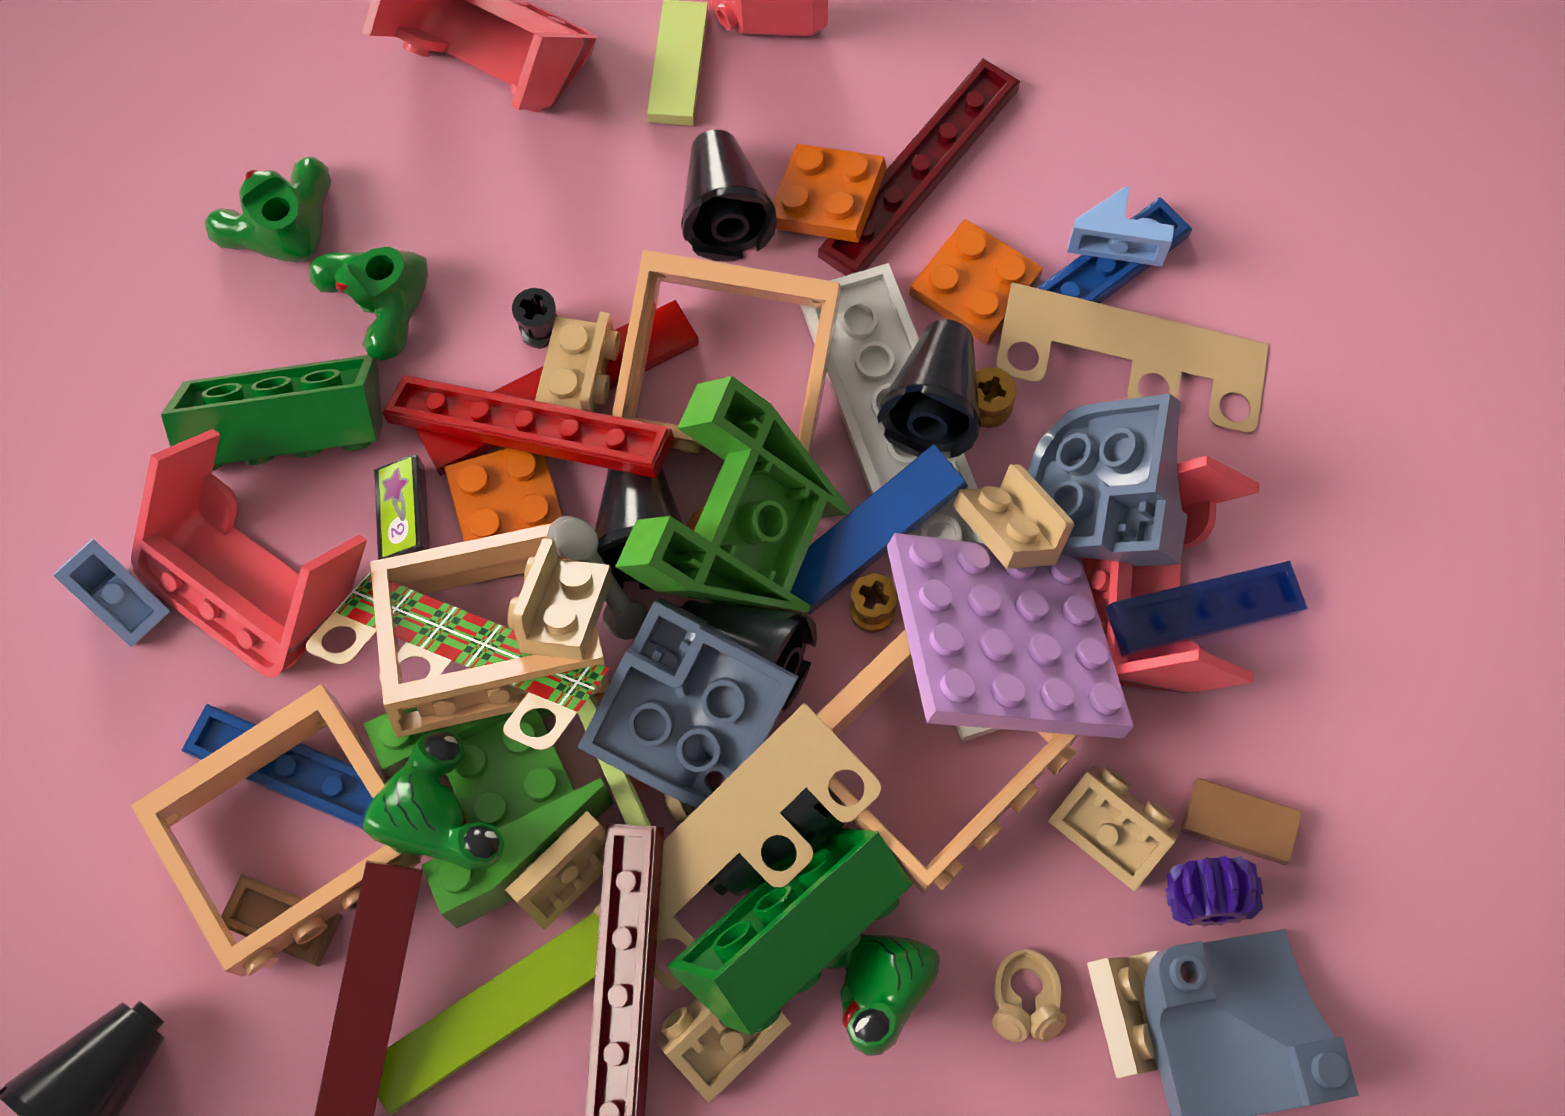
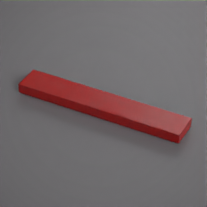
M676 300L656 309L644 372L699 345L698 335ZM629 323L614 330L620 332V346L617 359L615 361H608L605 375L610 376L609 390L618 385ZM543 366L492 392L535 401ZM416 430L440 476L446 474L445 466L479 457L499 447L424 430Z
M407 375L402 376L382 412L387 422L394 425L656 479L674 441L672 428Z

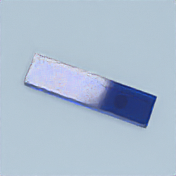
M1290 561L1112 602L1105 607L1122 657L1298 614L1308 609Z

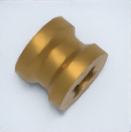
M982 368L976 372L980 427H998L1006 422L1011 415L1017 391L1015 380L1001 368Z

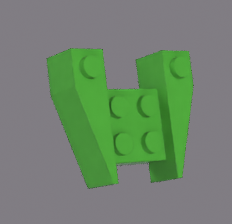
M733 376L699 383L696 385L678 429L725 461L695 530L693 531L671 516L636 520L615 567L660 593L713 603L792 613H808L811 606L790 593L820 518L848 515L850 507L771 403Z
M417 707L406 709L405 713L418 711ZM544 708L528 711L520 720L521 731L530 737H541L548 734L549 731L543 719L553 715V713ZM513 712L396 738L388 715L384 713L363 724L381 769L389 778L393 777L405 766L421 736L431 731H450L461 739L465 756L456 768L447 774L468 824L483 822L497 827L505 842L501 859L488 869L467 870L436 858L421 865L441 915L455 928H459L506 905L513 898L505 889L518 878L520 872L527 865L533 863L559 838L564 829L575 823L586 811L597 819L614 803L601 778L575 790L555 744L548 749L537 750L508 738L504 734L503 727Z

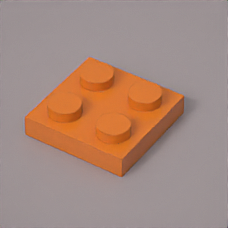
M797 143L772 202L778 220L776 229L859 243L887 169L885 157Z
M964 218L910 285L909 295L945 319L955 320L965 325L971 331L973 337L988 345L1004 324L1011 282L1033 287L1041 278L1043 267Z
M506 448L444 467L464 542L551 524L557 518L563 516L545 455Z

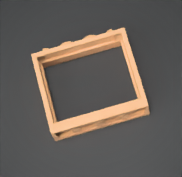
M643 250L612 416L671 427L674 441L670 449L700 454V448L703 445L679 430V425L636 418L661 281L821 308L798 440L811 456L841 298L840 283Z
M551 524L370 562L383 704L396 738L514 712L529 692L509 684L599 664L605 666L596 624L583 661L534 654L403 683L401 663L398 665L397 659L399 643L398 638H395L389 581L399 585L404 584L406 588L421 594H427L525 573L528 559L536 556L542 539H547V532ZM558 556L559 559L570 560V559H566V558H563V557H561V556ZM607 674L592 694L607 690L609 686ZM417 707L418 711L405 713L406 709Z
M906 630L894 639L816 714L836 736L845 730L913 664ZM1037 732L1048 743L926 867L867 808L851 822L860 830L878 831L910 881L923 894L934 884L943 890L964 869V866L958 860L973 845L981 852L1003 829L996 821L1010 807L1018 814L1038 794L1040 789L1034 782L1047 769L1054 775L1058 774L1076 755L1077 752L1070 746L1078 735ZM834 775L831 777L828 790L836 803L843 806H851L859 802Z
M322 684L131 805L224 971L243 977L248 974V976H251L263 967L269 969L279 960L277 953L295 941L297 944H303L314 939L327 928L325 921L343 909L345 912L356 910L367 860L413 868L422 862L420 858L424 856L397 853L391 847L385 845L240 942L236 943L170 827L326 726L329 727L370 795L374 798L386 784L387 779L337 699Z

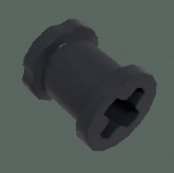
M535 287L525 289L513 300V317L519 325V331L524 343L532 348L541 349L548 346L555 317L557 316L555 301L551 294L544 289Z

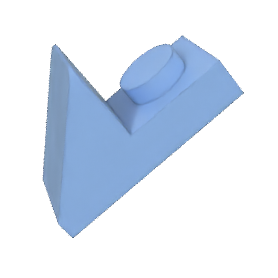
M1126 186L1075 219L1067 252L1162 267L1172 244L1174 225L1161 224L1149 218L1137 220L1125 218L1129 187Z
M93 538L53 574L59 582L131 648L170 612L120 561Z

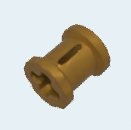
M872 573L858 578L854 583L851 591L850 616L854 624L862 631L870 633L880 632L892 623L898 597L892 580L885 575ZM873 597L880 598L882 603H877L873 610L865 607V602L870 603Z

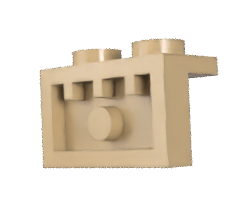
M599 312L597 322L555 317L535 401L597 413L598 404H606L610 389V376L605 375L609 360L615 361L617 359L620 346V332L614 331L610 313Z
M1020 464L1009 466L1000 488L986 486L979 489H959L953 503L955 510L1006 569L1056 565L1074 527L1073 520Z
M543 538L536 556L530 557L527 561L524 573L525 583L519 597H513L508 609V626L515 632L520 653L583 661L613 580L610 565L559 559L555 540Z
M1093 765L1048 822L1135 892L1175 843L1179 832L1172 827L1175 820L1166 810L1152 801H1148L1144 805L1128 791L1132 786L1123 776L1110 767L1106 766L1101 771Z
M586 811L575 823L564 829L559 838L533 863L527 865L520 872L518 878L505 889L543 930L554 922L603 874L606 830Z
M1149 951L1129 957L1104 958L1087 963L1116 1079L1159 1070L1148 1027L1144 997L1146 972L1151 959L1159 951Z
M696 999L689 1007H681L667 1017L661 1026V1033L655 1038V1042L705 1100L710 1103L791 1022L781 1012L779 1018L770 1027L749 1035L726 1027L705 1005Z

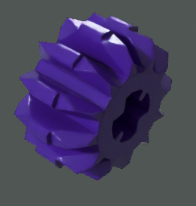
M1222 856L1219 858L1206 857L1201 860H1188L1185 864L1175 865L1170 869V873L1166 875L1168 885L1166 896L1168 906H1171L1172 917L1174 920L1188 926L1202 925L1205 927L1209 925L1222 926L1227 923H1240L1241 920L1254 918L1263 909L1261 895H1264L1261 877H1258L1256 864L1242 857L1228 858L1227 856Z

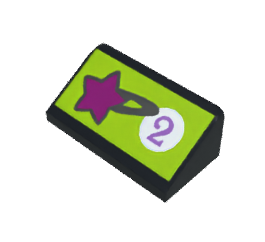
M419 455L407 456L375 469L378 560L428 550L429 532L425 466Z

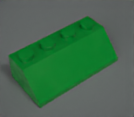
M369 355L183 381L161 413L170 447L214 429L220 433L212 471L230 462L244 461L246 465H258L272 460L274 456L293 453V456L296 458H307L315 456L327 448L342 446V449L346 451L366 448L372 442L377 441L382 426L377 359L371 358Z
M841 828L812 848L813 857L810 863L784 887H773L764 879L667 965L672 975L726 1027L749 1035L770 1027L781 1014L780 1008L795 994L805 992L813 987L821 978L822 974L820 971L836 956H841L851 951L860 942V934L872 922L884 918L893 912L900 903L898 898L913 885L878 831ZM795 860L785 865L778 871H784L789 869L794 864Z

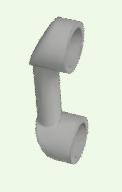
M562 516L550 525L547 539L555 540L558 556L573 561L605 564L597 552L599 544L597 534L586 521L573 516ZM612 574L613 580L605 599L607 606L603 612V625L608 633L623 640L633 639L637 636L648 614V610L643 603L628 598Z

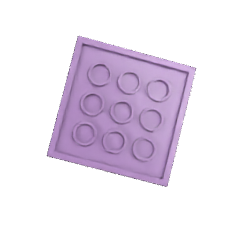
M894 533L887 545V550L926 723L1124 738L1134 727L1081 558L1061 554L1056 565L1006 569L983 543Z

